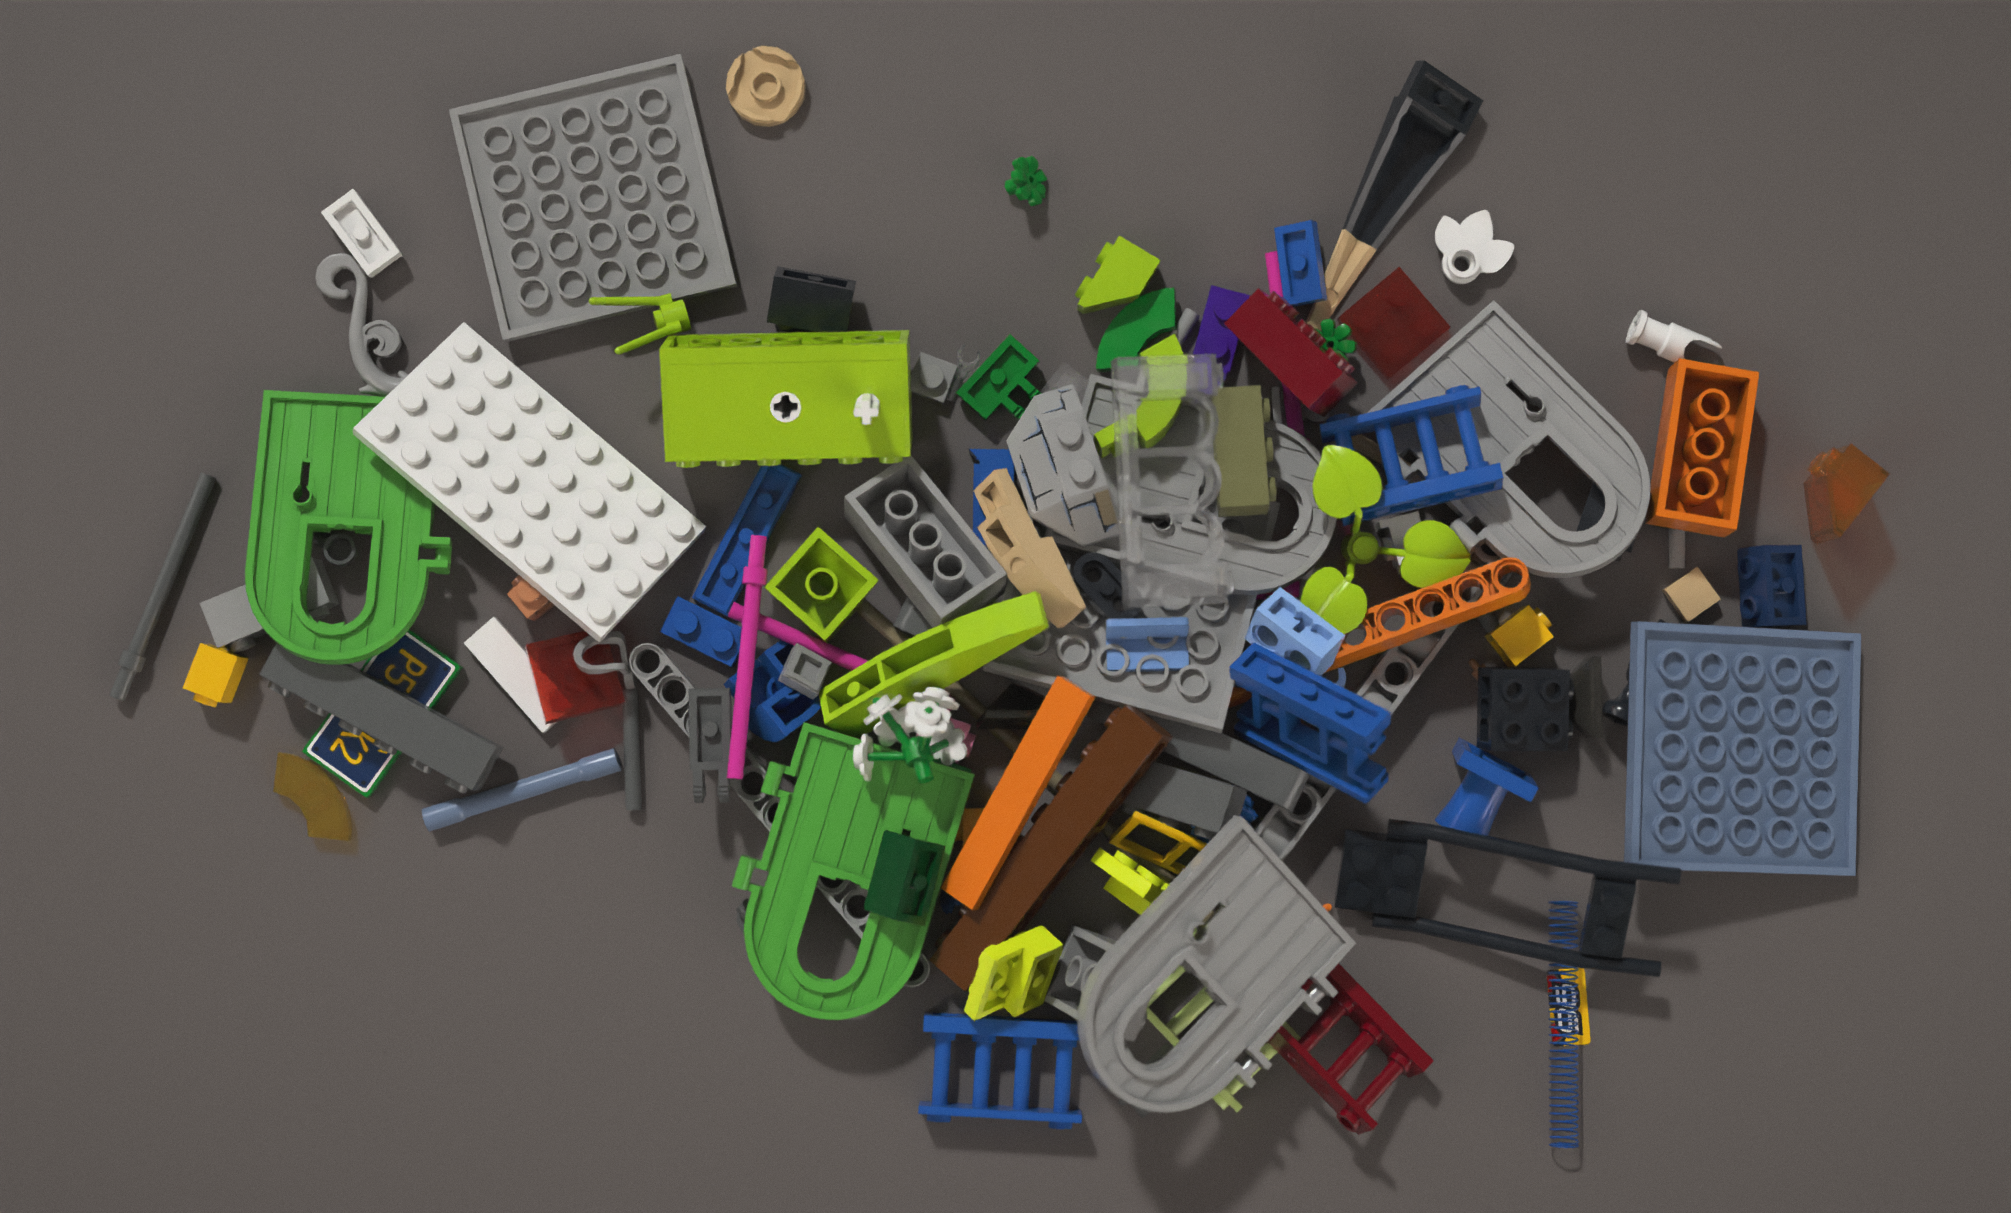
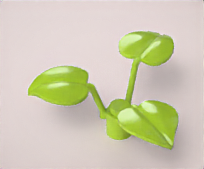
M1327 445L1323 448L1321 459L1313 478L1312 491L1314 500L1319 509L1331 517L1345 518L1353 512L1355 517L1353 526L1350 527L1351 533L1347 534L1341 543L1342 555L1347 560L1345 562L1347 567L1345 578L1340 571L1333 567H1324L1317 570L1304 585L1300 599L1302 604L1341 633L1346 634L1361 624L1367 612V598L1364 590L1360 586L1351 583L1354 578L1355 564H1368L1378 554L1404 557L1400 565V574L1406 582L1418 588H1425L1464 572L1470 563L1471 555L1457 534L1442 522L1425 520L1411 526L1404 535V549L1380 547L1377 539L1372 534L1361 532L1360 526L1363 517L1361 507L1372 506L1381 497L1382 484L1379 473L1370 461L1351 449L1334 445Z

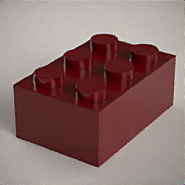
M1258 288L1224 324L1308 409L1325 417L1358 384L1350 375L1355 368L1339 352H1336L1331 347L1325 350L1322 346L1327 340L1303 319L1297 322L1294 318L1299 312L1285 298L1280 297L1275 291L1268 295Z

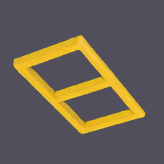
M1135 811L1111 835L1109 840L1110 844L1178 875L1186 866L1176 862V860L1190 847L1201 851L1208 844L1138 811ZM1141 823L1180 842L1163 856L1125 839V837Z

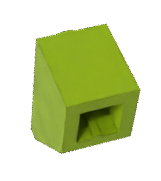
M1120 235L1114 245L1107 241L1095 261L1101 265L1093 279L1086 276L1075 293V297L1080 299L1077 304V310L1086 314L1131 303L1141 297L1157 271L1160 259Z

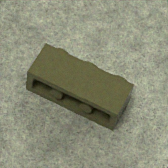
M1261 385L1211 388L1210 412L1218 517L1265 515L1268 513L1270 502L1276 501L1275 477H1268L1267 462H1273L1272 437L1265 438L1264 423L1270 422L1269 398H1262Z

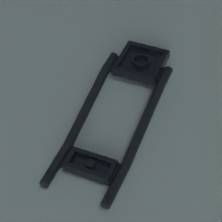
M1389 819L1387 834L1345 829L1334 905L1335 908L1373 912L1372 927L1410 931L1577 968L1660 977L1661 961L1622 957L1637 888L1636 881L1643 880L1679 885L1681 881V868L1598 859L1430 823ZM1428 840L1593 874L1579 951L1417 917L1416 911Z

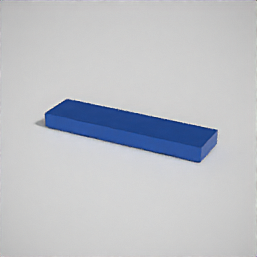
M782 464L760 467L692 596L693 599L728 616L733 602H737L745 586L742 584L743 568L748 567L751 535L767 537V545L802 478V474Z

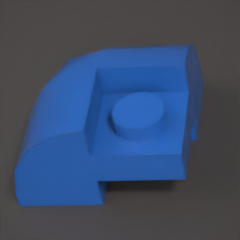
M782 640L764 651L755 660L748 728L763 740L770 742L784 739L803 725L804 722L811 719L821 708L819 694L812 700L778 681L793 645ZM737 673L723 684L726 688H731V695L734 699Z

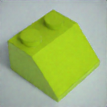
M817 527L764 588L820 639L828 643L855 613L879 580L822 529Z

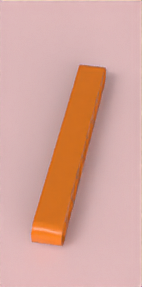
M1512 557L1503 558L1368 608L1363 621L1354 629L1366 631L1365 640L1359 645H1349L1346 643V639L1350 632L1344 634L1345 637L1332 666L1324 673L1523 600L1529 594L1531 588L1527 567L1519 559ZM1514 572L1522 576V581L1514 588H1506L1500 584L1502 577L1507 573ZM1469 587H1479L1483 590L1481 598L1472 603L1462 600V593ZM1431 601H1439L1444 604L1443 611L1435 617L1423 614L1424 607ZM1393 615H1400L1405 618L1403 627L1397 631H1388L1384 628L1387 619ZM1233 687L1228 708L1247 702L1252 697V693L1243 688Z

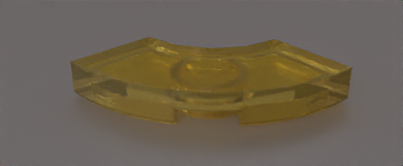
M278 752L273 792L289 797L301 808L307 820L308 837L351 841L352 824L350 811L343 793L340 792L333 780L315 763L294 754Z

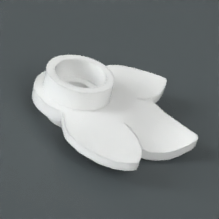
M1482 210L1468 216L1460 225L1452 218L1443 216L1436 227L1435 244L1443 254L1442 271L1446 278L1453 283L1467 284L1475 280L1480 273H1495L1503 268L1513 253L1514 244L1504 240H1492L1493 225L1487 210ZM1462 258L1466 260L1468 269L1466 271L1457 270L1454 265L1456 259Z

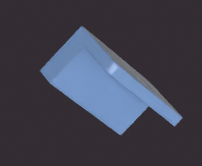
M1189 618L1106 620V645L1117 644L1127 651L1129 665L1125 672H1136L1139 660L1150 654L1159 655L1165 659L1169 666V671H1180V669L1189 665V655L1186 648ZM1151 636L1155 642L1166 644L1172 641L1174 636H1179L1177 642L1167 649H1158L1147 640V637ZM1115 649L1106 651L1107 670L1112 672L1120 670L1125 664L1124 655ZM1156 659L1146 660L1140 668V672L1165 670L1163 664Z

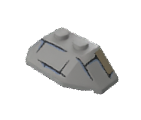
M1073 384L1035 395L1006 440L1030 517L1051 530L1071 539L1081 547L1122 535L1107 480L1084 410Z

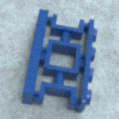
M1254 642L1229 666L1230 678L1235 680V684L1252 693V697L1237 711V718L1240 720L1234 725L1235 735L1363 803H1368L1388 782L1389 773L1386 771V767L1368 759V754L1372 755L1386 740V734L1383 731L1391 724L1390 711ZM1301 719L1318 727L1319 732L1303 725Z

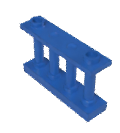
M1460 385L1448 389L1445 392L1446 395L1350 417L1349 414H1338L1329 417L1326 423L1320 424L1322 444L1335 441L1336 446L1345 447L1353 451L1352 436L1375 431L1388 484L1385 486V490L1381 491V497L1376 504L1369 507H1361L1363 512L1361 522L1502 489L1504 477L1500 463L1489 465L1488 461H1484L1470 409L1481 405L1482 394L1480 386L1469 389L1468 385ZM1454 412L1468 466L1465 467V471L1449 475V471H1444L1431 418ZM1415 422L1428 475L1425 476L1424 481L1409 484V481L1403 478L1391 427ZM1353 512L1349 516L1341 518L1342 525L1353 524L1355 513Z
M925 1012L923 1032H932L931 1039H935L932 1101H920L918 1114H927V1121L951 1122V1116L1048 1121L1049 1128L1065 1130L1072 1129L1073 1123H1082L1081 1110H1070L1073 1047H1077V1041H1080L1078 1020L1014 1018L987 1015L974 1021L967 1014ZM956 1034H972V1041L976 1042L972 1104L948 1102L951 1040H956ZM996 1036L1013 1037L1012 1043L1016 1044L1013 1106L988 1105L992 1043L996 1042ZM1037 1038L1053 1039V1046H1057L1053 1108L1029 1107L1032 1045L1037 1044Z

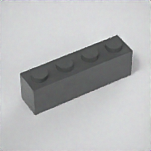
M1154 762L1124 800L1121 811L1131 815L1135 811L1146 814V811L1159 814L1158 821L1181 830L1183 822L1196 826L1195 835L1212 840L1234 815L1240 817L1248 790Z

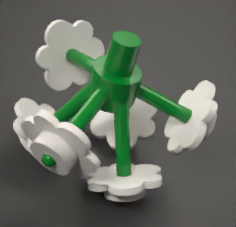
M927 687L923 693L914 692L913 698L915 702H910L906 707H902L899 710L891 707L901 701L903 698L901 694L890 700L887 694L881 698L876 697L873 699V703L867 707L870 715L863 720L864 723L867 725L880 717L881 722L874 726V732L878 735L880 744L888 747L897 741L902 744V752H873L872 737H868V734H862L861 743L854 747L852 759L855 769H860V774L864 777L865 781L871 780L874 761H905L907 767L914 768L918 783L924 784L934 779L930 762L933 759L940 758L941 762L948 766L953 764L955 760H961L966 757L967 747L962 742L965 734L962 729H955L954 724L950 721L951 713L947 710H958L959 704L949 697L948 691L939 687ZM915 730L919 736L909 739V733Z

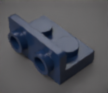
M1761 545L1739 548L1737 551V570L1739 574L1742 627L1807 625L1802 545Z

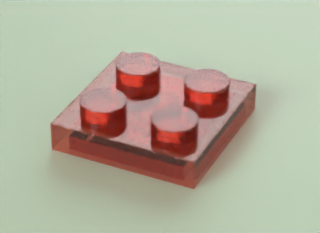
M1400 267L1337 318L1340 324L1345 323L1352 329L1350 335L1387 380L1451 328Z
M586 631L525 645L545 725L625 704L617 671L588 674L582 672L576 666L573 652L580 640L590 635ZM610 644L594 645L585 651L582 658L590 665L614 663Z

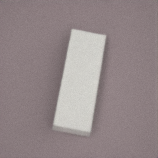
M492 617L464 642L468 649L542 733H546L575 707L497 617Z

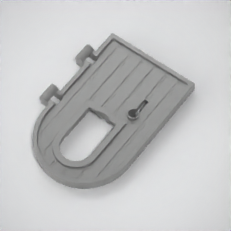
M1494 300L1367 412L1370 413L1446 395L1445 392L1448 389L1460 385H1468L1469 389L1480 386L1482 394L1481 405L1470 409L1484 461H1488L1489 465L1500 463L1504 480L1501 490L1445 502L1460 517L1450 525V528L1457 534L1470 555L1486 543L1501 559L1512 557L1522 561L1530 574L1549 578L1577 577L1592 573L1613 562L1630 546L1641 529L1649 505L1650 477L1645 458L1638 444L1628 431ZM1512 383L1529 400V404L1539 407L1540 411H1529L1526 407V401L1524 400L1523 402L1507 385ZM1455 413L1432 417L1431 422L1444 471H1449V475L1465 471L1468 463ZM1415 422L1391 427L1404 480L1410 482L1419 475L1424 481L1428 472ZM1546 437L1592 480L1604 495V514L1597 524L1587 530L1575 532L1557 526L1505 474L1513 466L1516 467L1520 464L1521 457L1531 454L1534 451L1533 448ZM1408 450L1417 458L1410 467L1401 459L1407 454ZM1475 518L1485 527L1477 535L1468 527Z
M1141 369L1139 370L1136 385L1090 374L1082 408L1093 440L1095 433L1129 415L1141 405L1144 400L1141 398L1143 389L1148 390L1147 381ZM1183 398L1179 414L1173 426L1156 445L1144 452L1138 440L1135 439L1133 440V447L1119 456L1113 457L1110 453L1101 458L1098 454L1122 535L1081 547L1071 539L1047 527L1044 538L1052 536L1057 547L1080 554L1100 553L1114 563L1215 590L1239 595H1259L1274 592L1279 587L1283 589L1305 576L1325 553L1331 541L1337 518L1322 512L1313 497V478L1321 459V453L1310 441L1295 430L1270 420V422L1264 423L1265 438L1272 437L1273 462H1267L1268 477H1275L1276 487L1287 491L1297 503L1299 518L1292 528L1294 531L1282 540L1265 541L1196 523L1195 520L1199 509L1196 505L1199 504L1201 499L1199 496L1200 490L1206 483L1209 469L1215 470L1210 404ZM1128 512L1153 519L1152 521L1154 522L1165 520L1169 523V526L1165 529H1160L1153 522L1148 524L1126 518V514Z
M1234 815L1113 944L1090 973L1081 995L1078 1011V1034L1086 1062L1099 1082L1115 1096L1136 1107L1155 1112H1176L1198 1106L1221 1092L1234 1078L1241 1084L1252 1088L1256 1084L1255 1080L1251 1077L1259 1067L1268 1070L1273 1065L1260 1052V1049L1299 1006L1315 1015L1322 1011L1317 1003L1323 996L1334 997L1338 993L1325 977L1353 948L1356 942L1243 817ZM1219 903L1220 908L1208 919L1206 923L1202 922V920ZM1197 926V932L1193 936V930ZM1181 965L1188 973L1192 972L1195 977L1200 979V982L1206 987L1204 991L1215 1003L1163 1059L1152 1064H1142L1133 1058L1129 1048L1125 1049L1124 1035L1127 1024L1135 1014V1011ZM1310 978L1313 984L1306 991L1301 989L1300 987ZM1244 1050L1248 1055L1239 1064L1235 1059Z

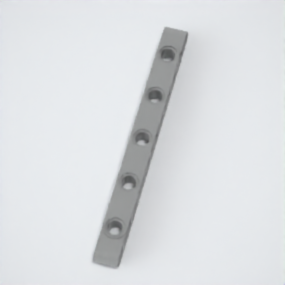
M1483 529L1477 531L1475 534L1477 535V534L1480 533ZM1480 546L1471 554L1470 563L1463 573L1501 560V558L1497 554L1495 556L1486 555ZM1469 587L1462 593L1461 599L1469 603L1476 602L1483 590L1479 587ZM1435 601L1426 604L1423 609L1424 615L1435 617L1432 611ZM1459 624L1384 651L1353 693L1390 711L1392 715ZM1390 663L1400 665L1404 672V678L1397 686L1388 683L1384 676L1385 669ZM1310 775L1302 791L1309 801L1308 808L1303 814L1295 815L1291 811L1271 803L1253 829L1283 861L1337 788Z

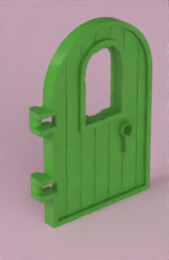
M264 390L245 567L246 593L251 609L266 633L286 651L307 661L329 665L349 664L369 659L387 650L407 633L417 619L427 594L429 572L443 575L450 574L452 540L450 537H432L435 503L353 435V428L385 398L383 396ZM304 465H310L308 486L306 485L310 496L307 501L299 503L298 499L303 495L301 490ZM345 529L347 531H355L356 534L372 535L366 602L363 610L357 618L344 625L345 622L335 624L323 621L316 622L311 617L307 607L313 532L330 533L331 530ZM420 547H423V549H436L435 560H419Z
M804 722L791 765L787 766L770 761L761 788L763 793L780 797L762 859L741 855L732 886L751 892L745 914L744 939L749 961L762 985L779 1002L798 1013L818 1019L843 1020L867 1014L884 1005L900 991L912 975L921 955L975 774L931 761L930 766L934 779L928 783L919 784L914 768L907 767L905 761H874L871 780L865 781L864 777L860 774V769H855L852 759L854 747L861 743V739ZM873 743V752H901ZM783 773L798 777L793 793L779 788ZM906 829L911 831L909 837L946 846L925 926L896 921L870 912L854 965L845 976L833 981V979H820L811 972L807 974L798 959V944L819 875L836 880V877L842 881L849 879L860 886V888L868 890L885 830L902 834L903 830ZM754 868L769 871L765 886L750 882Z

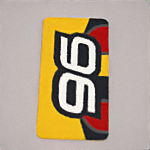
M1568 968L1548 970V988L1574 986L1575 984L1548 981L1549 979L1575 978L1574 976L1549 974L1548 972L1569 971L1575 969ZM1578 968V971L1569 972V974L1577 975L1579 978L1567 981L1575 982L1579 985L1574 988L1565 989L1579 992L1577 995L1567 996L1579 1000L1577 1003L1568 1004L1579 1008L1576 1011L1570 1012L1579 1016L1576 1019H1570L1571 1021L1578 1022L1579 1025L1569 1027L1578 1030L1579 1033L1567 1036L1579 1039L1577 1042L1569 1044L1585 1045L1591 1042L1585 970ZM1548 989V997L1549 995L1576 993L1571 991ZM1549 997V1003L1577 1001L1573 999ZM1549 1005L1550 1011L1576 1009L1568 1006ZM1550 1013V1018L1576 1017L1570 1014ZM1551 1021V1026L1575 1025V1023ZM1551 1028L1552 1034H1567L1576 1032L1572 1030ZM1552 1036V1042H1565L1576 1040L1573 1038ZM1553 1044V1045L1556 1046V1047H1558V1046H1569V1045Z

